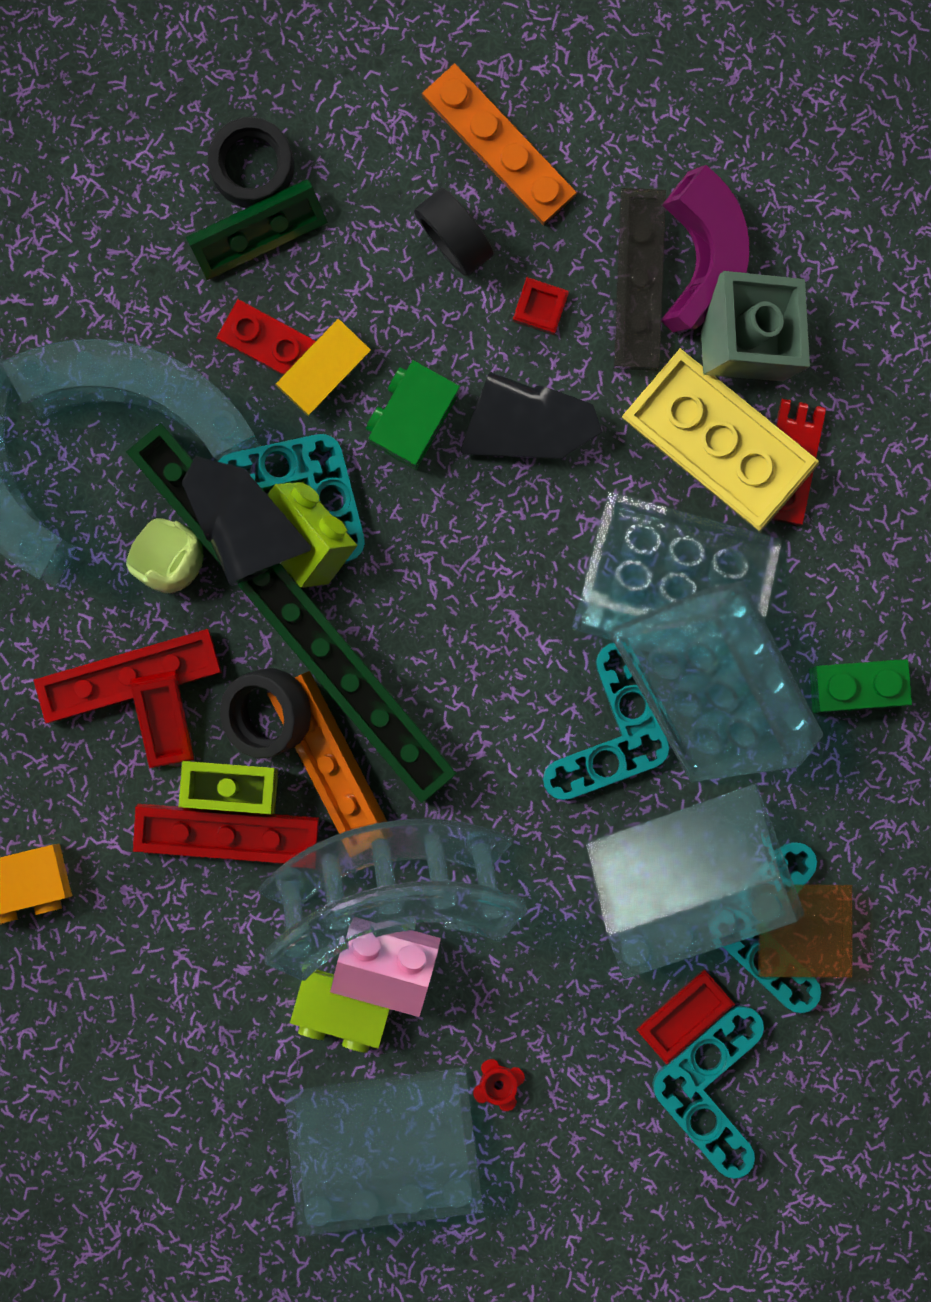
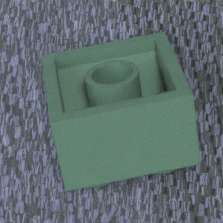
M731 271L720 273L701 330L703 375L783 382L809 368L805 279Z

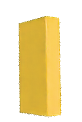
M337 319L275 385L309 416L371 349L342 321Z

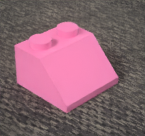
M353 914L339 954L330 992L420 1017L441 938Z

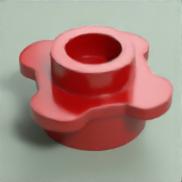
M495 1059L484 1061L481 1065L483 1075L480 1084L473 1089L474 1098L479 1103L488 1101L491 1104L499 1105L503 1111L512 1110L517 1104L515 1098L517 1088L525 1079L523 1071L519 1067L509 1069L500 1066ZM496 1081L503 1082L501 1089L495 1088L494 1084Z

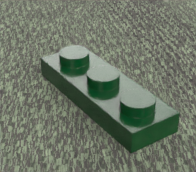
M306 179L187 236L186 239L206 280H209L328 223L311 183Z

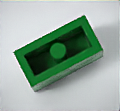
M412 360L407 370L402 367L397 370L387 390L393 393L385 409L380 406L375 409L365 430L371 433L368 437L371 446L417 471L460 394V386Z
M908 659L822 665L809 668L813 713L912 705Z

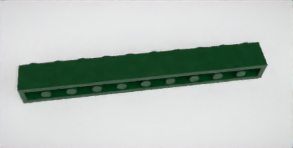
M160 423L128 449L126 453L219 562L211 541L208 542L182 485V481L193 460L163 424ZM280 563L269 567L268 571L251 580L237 584L421 803H424L457 775L454 769Z

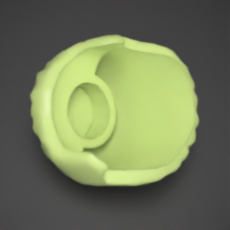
M156 518L146 525L132 543L126 559V566L134 577L154 590L162 593L181 591L191 584L202 567L204 557L203 545L188 526L178 521L173 522Z

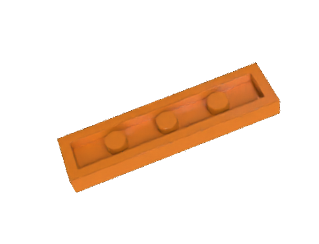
M455 63L422 93V98L543 226L576 196L577 192Z
M308 671L295 677L306 692L311 708L309 730L301 743L295 746V749L351 855L393 832L311 672ZM271 692L267 693L282 724H284L280 703Z

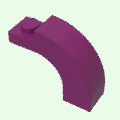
M707 165L688 171L662 204L687 229L696 251V266L690 283L661 319V322L673 333L687 329L695 330L705 321L720 273L723 271L746 273L748 268L749 236L745 217L732 191Z

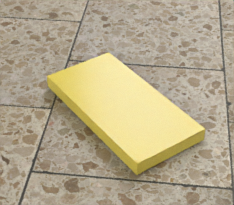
M681 348L622 416L625 422L760 533L819 465V461L718 378L703 375V366Z

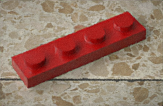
M205 629L37 678L33 681L45 723L50 724L132 700L133 694L130 680L133 678L176 670L180 686L221 674L222 670L209 629Z
M138 803L135 807L133 852L315 866L319 817L183 808Z

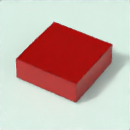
M526 277L512 322L555 335L569 291Z

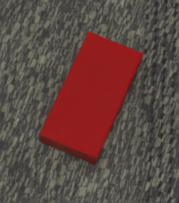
M176 670L131 679L130 686L149 768L194 760L193 747Z
M703 969L638 1026L636 1030L667 1065L735 1004L706 970Z

